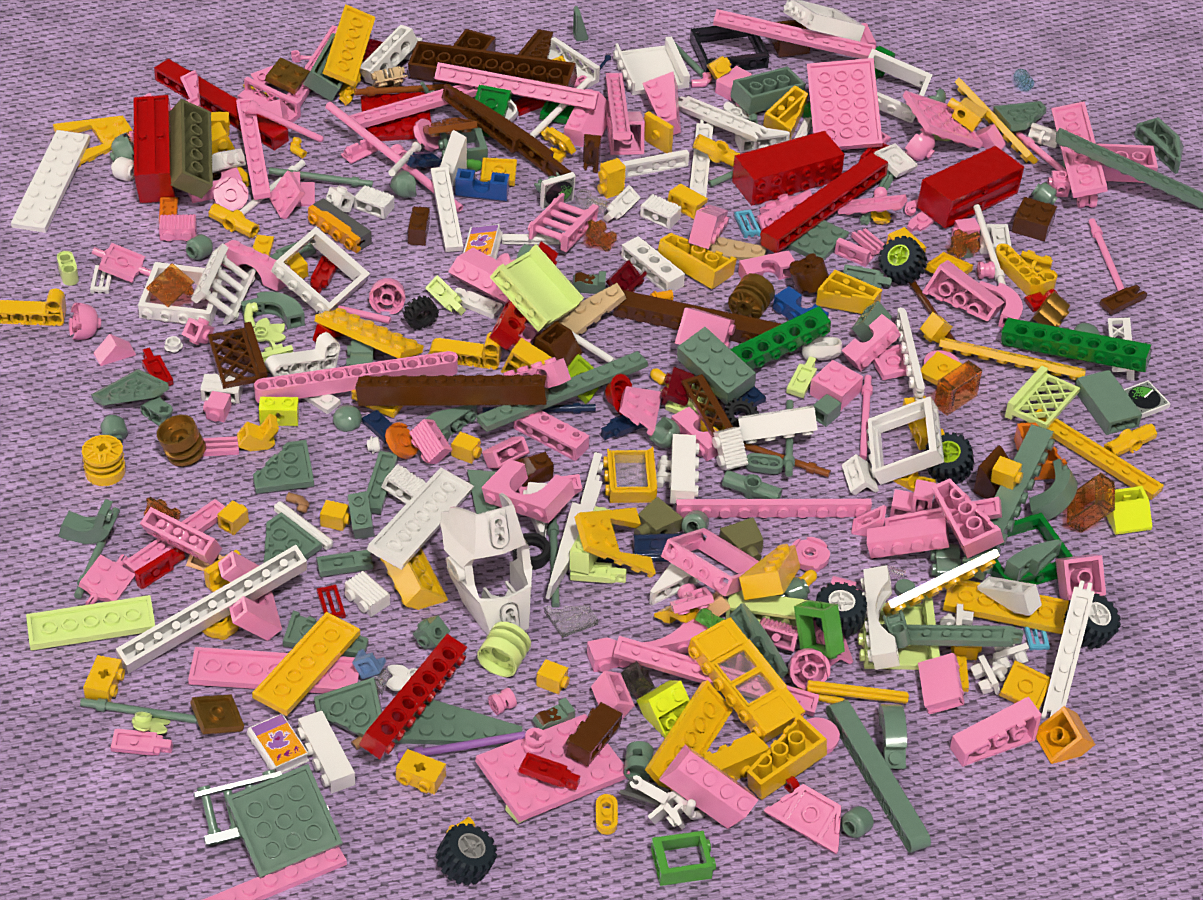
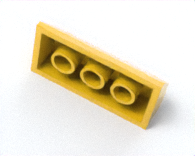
M422 548L402 570L380 558L387 568L388 575L395 584V589L402 598V603L406 607L419 610L448 601Z

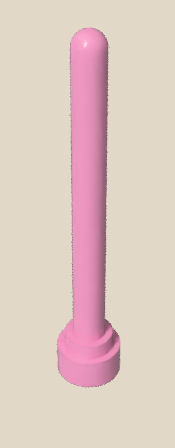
M250 100L247 106L246 113L259 114L318 142H322L324 139L323 136L260 108V105L253 100Z

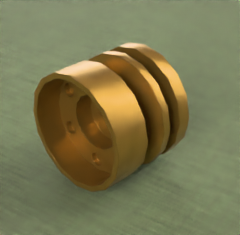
M749 273L741 279L729 296V308L734 314L760 319L774 299V287L764 276Z
M182 414L172 416L162 422L157 429L156 437L171 464L183 467L195 463L203 456L206 450V443L192 417Z

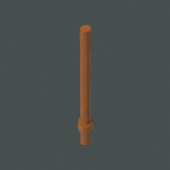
M445 84L426 86L429 91H438L444 89ZM421 85L379 88L367 86L366 88L354 89L355 96L367 95L368 97L375 96V94L424 92Z
M743 441L745 450L754 453L776 455L782 459L785 456L751 443L746 444ZM795 459V467L804 469L807 473L813 475L816 473L828 478L831 474V470L819 467L816 463H807Z

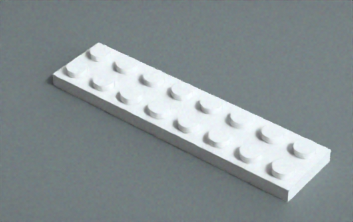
M56 131L11 222L12 228L46 233L91 140L89 134Z
M440 468L369 543L367 550L402 570L441 527V512L449 511L450 507L453 506L459 507L470 495L474 486L447 470Z

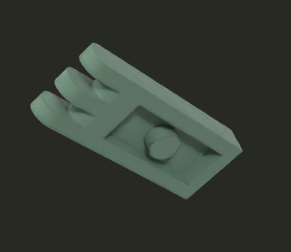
M368 550L316 557L320 577L371 570L374 567L371 553Z

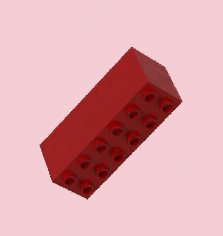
M169 96L133 97L134 178L140 203L160 202V198L175 197V187L171 186V107Z
M824 130L735 155L732 182L751 206L761 204L766 201L776 200L782 194L792 195L829 184L842 174L845 154Z
M993 146L922 179L917 208L946 229L954 225L955 220L967 219L975 215L974 205L979 204L983 211L1017 194L1024 166L997 146Z

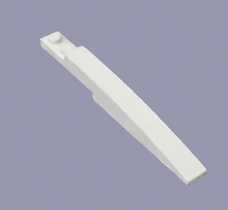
M594 453L580 504L572 502L545 599L551 598L570 567V549L579 535L574 517L580 512L593 511L597 504L602 486V481H599L600 475H597V473L601 474L604 462H600L602 457L600 453Z

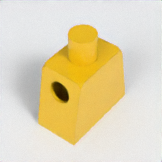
M951 98L947 104L949 108L954 110L952 118L972 132L977 128L988 111L967 98H964L961 102Z

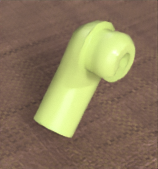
M249 302L245 307L244 320L245 323L251 322L254 329L256 325L253 312L258 311V305L256 302L251 304Z

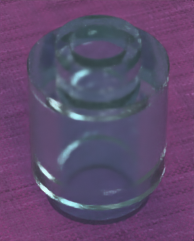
M1025 69L1015 71L1014 81L1021 91L1031 90L1034 86V80L1029 72Z

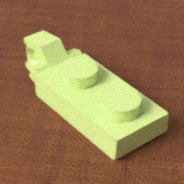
M438 275L425 287L450 312L455 309L462 316L466 311L460 305L462 302L461 297Z
M809 356L805 365L799 363L787 386L786 393L801 398L805 397L811 385V379L815 377L817 368H815L816 358Z
M595 562L589 574L576 571L570 572V580L600 583H626L627 569L612 566V563Z

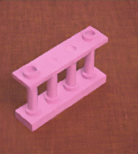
M561 193L557 198L553 199L552 203L534 221L530 222L528 231L529 239L531 240L538 233L559 240L561 243L560 250L567 252L597 221L599 206L592 204L585 210L564 203L565 194ZM565 210L573 214L579 215L580 217L576 218L568 214L562 213L560 211ZM555 217L572 223V225L569 226L552 219ZM545 226H551L553 228L565 231V233L563 232L561 234L559 232L545 228Z

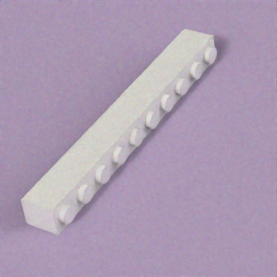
M294 545L116 648L118 659L122 660V665L127 673H131L229 616V607L243 596L254 601L307 570V560L297 545Z

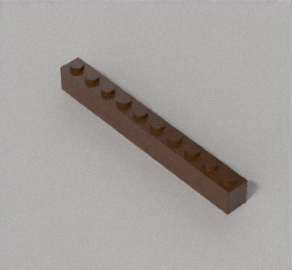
M625 290L622 291L626 299L615 307L613 311V316L679 330L684 309L696 308L735 320V331L732 336L730 335L729 341L738 343L746 342L781 325V323Z
M480 374L475 376L365 375L358 377L355 387L358 406L547 405L549 395L547 375L497 374L493 376Z

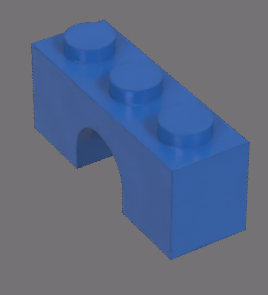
M458 168L455 178V195L507 201L510 174L492 172L491 180L482 182L476 178L475 170Z
M790 286L774 296L773 309L788 318V320L818 306L815 304L810 308H802V295ZM823 310L827 317H829V313Z

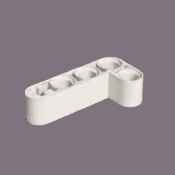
M325 332L317 338L315 349L269 356L265 361V366L274 377L335 368L340 352V344L331 334Z

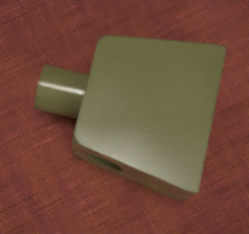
M656 497L638 514L641 525L634 529V534L678 533L682 531L681 523L683 517L659 497Z
M753 517L720 528V538L756 560H761L762 556L760 553L763 550L764 540Z

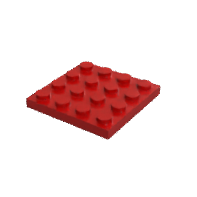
M426 93L381 94L369 97L362 95V112ZM430 109L366 127L365 129L380 141L416 139L414 134L415 123L420 119H426L431 122Z

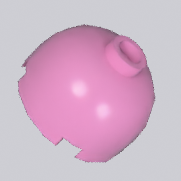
M924 128L920 129L922 133L920 135L916 133L905 147L907 151L904 152L914 161H922L926 157L930 159L935 153L933 150L935 138L933 135L927 134Z
M392 278L378 280L373 284L369 293V302L372 308L380 314L381 311H389V314L398 313L403 308L406 300L403 285ZM392 304L391 308L385 309L384 305Z
M77 302L73 304L71 312L74 315L73 318H69L70 336L74 333L72 339H89L100 328L101 318H98L97 311L92 306Z
M803 648L790 658L788 673L795 685L806 690L809 680L825 682L827 677L829 678L830 664L820 651L812 648Z

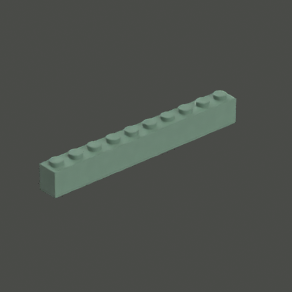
M1031 424L1013 460L1022 464L1021 472L1023 473V478L1020 484L1017 483L1013 490L1000 485L995 497L1001 499L1002 518L991 519L990 521L1001 529L1004 542L968 559L965 555L962 565L994 549L1000 555V547L1005 545L1008 538L1007 532L1012 531L1015 523L1014 518L1019 517L1022 509L1020 506L1021 504L1025 505L1028 498L1027 492L1028 490L1032 491L1035 484L1034 478L1039 477L1042 469L1041 464L1046 463L1048 458L1047 452L1053 449L1055 440L1052 439L1054 431ZM993 566L985 572L979 570L978 573L974 574V577L984 581L987 573L991 574Z

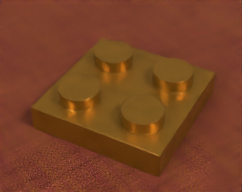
M280 57L265 76V81L295 95L310 71Z
M232 694L192 697L190 704L202 735L243 731L244 723Z

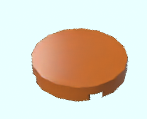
M396 422L386 429V442L392 452L403 459L412 458L417 454L419 448L412 444V437L409 434L408 426L404 423Z

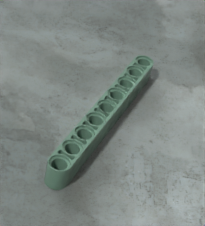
M846 699L827 705V717L831 718L830 721L837 726L842 742L846 749L850 750L848 752L855 764L859 766L858 769L865 781L869 782L867 784L874 796L878 798L877 801L884 813L888 814L887 818L895 831H898L896 833L905 848L908 847L906 850L912 853L930 847L931 838L927 829L850 702Z

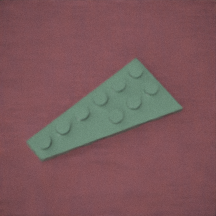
M433 700L431 703L426 702L425 705L427 707L421 716L416 715L417 719L410 729L406 727V733L400 741L396 740L394 743L444 745L522 732V726ZM508 743L490 745L487 747H500Z

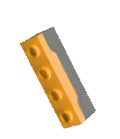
M323 198L308 207L309 222L318 226L324 233H328L335 241L342 243L348 250L358 253L372 244V236L369 229Z

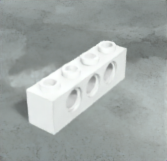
M400 25L361 64L360 72L365 82L373 85L375 80H372L371 74L374 71L386 69L388 73V68L396 67L415 48L418 40L412 28Z
M639 236L622 244L621 257L625 261L629 260L640 273L646 271L648 274L645 277L662 291L672 290L674 292L684 286L685 273Z

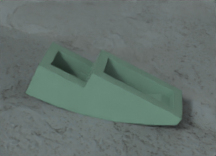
M1059 539L1046 541L1016 553L1007 560L1004 574L1014 581H1019L1028 572L1036 576L1059 555L1062 541Z

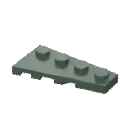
M467 469L469 482L474 486L472 497L476 514L501 508L485 502L482 486L497 471Z
M293 610L283 639V646L294 648L317 623L316 619L310 616L308 618L300 616L299 612ZM360 635L342 656L355 658L361 649H364L366 653L369 639Z

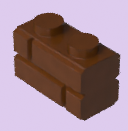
M412 207L408 227L409 245L426 246L430 225V209L428 207Z

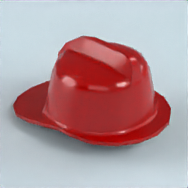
M624 374L615 375L605 389L607 401L615 407L620 415H622L619 409L623 391L626 386L632 387L630 379Z

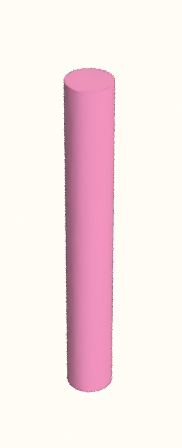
M338 306V308L345 309L347 313L359 315L360 318L386 324L391 322V317Z

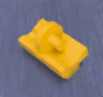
M1031 250L1027 252L1022 251L1021 257L1037 273L1047 269L1051 270L1052 257L1047 255L1043 257L1038 256Z

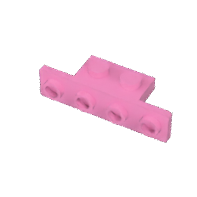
M806 190L796 196L782 194L775 201L766 202L765 206L759 208L761 214L757 217L761 231L782 217L786 212L802 203L809 196H812L811 190Z

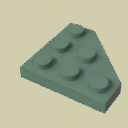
M1041 101L994 106L993 112L1010 131L1020 132V130H1027L1032 123H1035L1045 115L1046 106Z
M137 369L96 391L91 396L93 401L104 406L160 397L169 390L167 382Z
M307 440L287 442L282 447L283 450L278 454H274L265 463V467L253 474L256 494L314 487Z
M282 512L266 523L264 563L294 545H297L306 560L322 549L320 541Z
M374 677L314 697L316 711H323L329 723L361 737L364 736L368 728L383 712Z

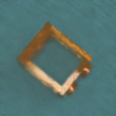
M968 360L940 378L934 400L938 410L948 416L975 398L978 394L982 369Z
M1099 473L1080 486L1074 499L1067 507V524L1082 533L1115 510V482L1104 474ZM1093 500H1095V502H1094L1093 504H1091L1089 507H1087L1086 509H1084V507H1085L1087 504H1089L1090 502H1092Z

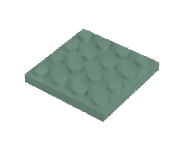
M309 764L226 797L229 809L260 879L268 874L276 873L288 866L296 865L308 858L318 856L343 845Z

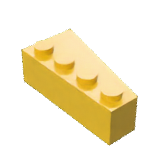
M669 233L659 241L658 252L671 261L672 264L681 269L685 274L710 289L715 288L734 275L737 260L735 257H724L723 253L717 250L715 253L706 250V248L688 243V239L673 233Z
M781 544L777 546V548L739 577L744 600L785 593L800 569L795 545Z
M798 714L794 718V722L783 730L781 737L778 740H774L770 745L771 748L766 753H763L747 771L748 788L763 800L786 784L788 778L791 776L796 777L827 755V739L805 718Z
M752 732L734 740L731 746L728 747L724 744L719 747L717 752L712 754L708 751L702 757L737 781L742 777H747L749 768L770 747Z

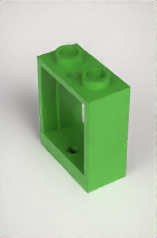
M806 600L794 606L800 650L812 648L820 651L827 659H834L838 654L845 652L838 604ZM813 617L822 619L825 645L816 643Z
M704 831L652 838L651 853L660 886L712 879L713 870H716L715 858L710 856L711 844L710 840L705 838ZM699 846L704 863L673 868L668 867L664 851Z

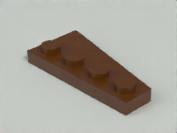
M538 29L517 55L548 59L553 32Z

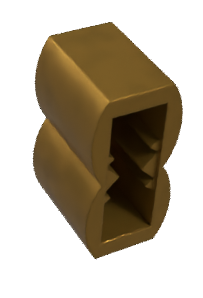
M1054 291L1045 299L1034 314L1033 319L1040 324L1059 327L1062 324L1060 320H1063L1069 314L1070 304Z

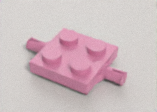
M111 243L110 247L105 251L96 247L92 251V254L102 258L99 270L131 283L139 273L149 277L152 271L143 267L145 256L114 243Z
M100 554L79 582V587L91 595L85 602L86 605L95 604L97 600L105 602L119 600L135 578L134 573L123 567L124 561L128 559L127 556L124 557V554H121L119 559L114 562Z

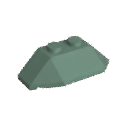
M1159 117L1137 123L1134 137L1145 146H1153L1155 156L1173 173L1177 174L1184 148L1179 135Z

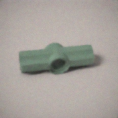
M727 470L722 481V486L742 492L747 499H780L783 491L782 488L762 482L761 478L755 474L744 476Z

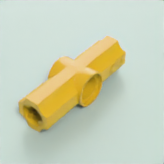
M701 134L697 135L693 143V148L707 154L713 162L720 163L722 161L732 167L734 166V156L740 154L730 149L726 142L722 140L715 142Z
M214 203L208 212L210 218L222 223L224 228L230 230V232L236 230L249 238H254L259 231V225L246 219L240 210L232 212Z
M1151 423L1135 430L1125 429L1118 438L1105 443L1104 448L1117 456L1128 451L1134 453V450L1138 451L1143 444L1155 439L1158 433L1155 426Z

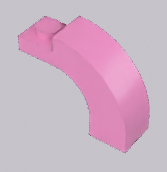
M980 281L979 284L1005 302L1001 307L1002 313L1000 315L999 327H1004L1007 318L1021 320L1023 304L1019 295L1012 288L1003 283L994 286Z

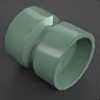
M634 741L627 745L624 767L626 778L629 779L636 775L645 781L650 778L645 768L653 758L654 749L649 743Z

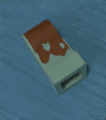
M599 271V275L585 274L583 272L575 273L572 285L579 293L597 294L605 289L606 271Z
M566 698L558 701V705L538 712L532 721L537 728L544 730L575 718V709Z

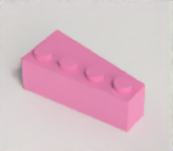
M674 72L642 83L654 114L674 126L673 135L680 133L678 85Z
M709 204L697 210L688 243L709 249L712 244H715L717 238L720 237V234L723 233L724 228L728 225V210Z
M948 260L939 265L922 291L923 294L936 297L935 299L950 303L953 307L964 309L967 313L985 321L994 318L1005 303Z
M951 479L932 486L935 499L967 559L1004 542L1001 529L994 525L990 518L983 514L973 501L971 502Z
M1027 697L953 735L950 749L963 767L1035 741L1042 714L1031 699Z

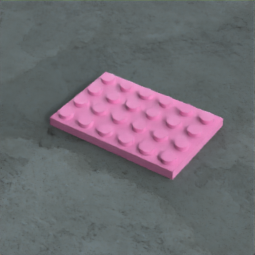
M867 58L807 64L813 133L825 130L841 150L882 147L874 59Z
M586 714L544 729L543 731L547 737L543 753L538 755L568 766L567 769L572 771L571 773L580 775V783L577 790L558 787L519 773V767L527 754L524 750L525 738L476 756L475 762L519 822L626 779L624 775L625 765L608 743L588 767L566 755V741L570 734H575L580 722L587 719Z

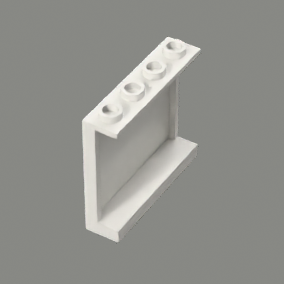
M672 36L665 38L664 46L621 51L618 43L615 44L613 58L617 60L618 70L622 71L623 80H626V88L630 90L632 95L646 94L642 83L670 72H674L678 89L689 88L690 74Z

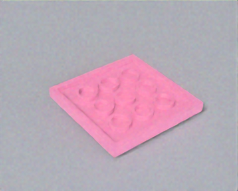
M909 91L904 92L903 98L906 104L911 108L912 113L917 117L918 122L923 126L927 134H935L942 139L948 138L955 143H963L970 148L976 147L980 149L983 142L976 132L970 131L952 118L954 110L949 108L946 103Z

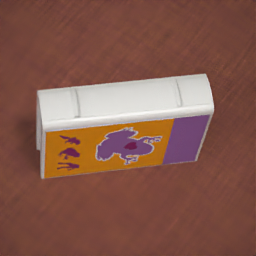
M500 224L470 227L464 252L475 248L496 259L503 232L500 230Z
M283 714L248 728L247 735L252 745L255 746L265 761L268 769H275V772L281 771V773H284L309 762L307 755H309L308 751Z

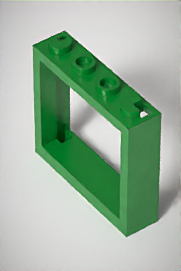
M1042 513L1014 520L1015 523L1012 531L1007 532L1008 537L1038 529L1046 541L1058 539L1062 541ZM1062 542L1057 557H1073ZM995 560L996 564H994L990 575L996 578L1012 580L1004 574L1005 570L999 561ZM1056 562L1049 563L1036 576L1028 572L1019 582L1039 585L1058 579Z

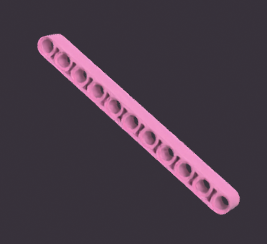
M446 351L261 378L254 383L255 400L259 403L260 397H298V399L348 392L356 390L358 377L365 375L454 376L458 372V356L455 352Z

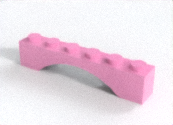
M693 619L687 623L684 622L673 633L661 639L642 643L685 655L688 653L687 649L691 638L707 630L708 627ZM602 638L587 642V656L594 672H604L617 667L624 668L635 663L613 657L617 640Z

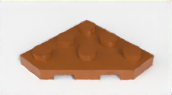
M464 117L446 118L442 120V123L440 121L431 123V127L429 125L423 126V131L429 134L430 137L440 136V133L443 132L449 135L453 130L471 132L473 128H477V121Z

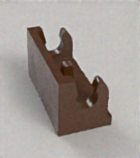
M584 134L583 169L586 171L588 166H592L593 173H598L601 136Z

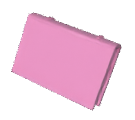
M954 653L918 662L924 706L927 708L928 714L964 705V691L959 672L960 666Z

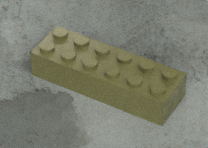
M180 99L170 111L171 186L202 199L213 186L211 112L184 99Z

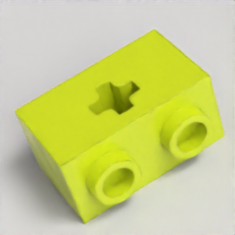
M260 397V425L269 414L277 416L278 426H298V397Z

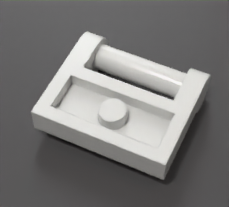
M986 224L994 250L1001 243L1011 246L1008 224ZM980 230V234H979V240H980L979 250H980V253H981V254H988V251H987V248H986V245H985V242H984V239H983V236H982V233H981V230Z

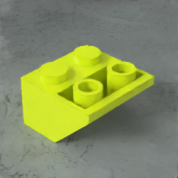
M1142 486L1105 492L1102 509L1115 535L1152 530L1150 502Z
M681 680L665 682L636 701L644 718L666 738L690 699Z

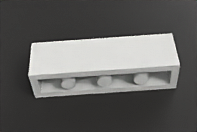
M814 406L738 417L742 439L746 441V444L755 443L757 439L764 438L765 441L775 440L776 436L781 435L784 438L794 437L795 433L801 432L802 435L814 434L815 430H818Z
M673 434L670 503L676 504V499H694V497H698L699 486L695 485V483H698L699 471H695V469L699 468V457L695 456L699 455V443H696V435Z
M323 711L299 718V728H296L300 741L304 740V747L309 753L308 756L312 755L314 769L316 772L320 771V778L324 788L328 787L332 794L354 786L355 772Z

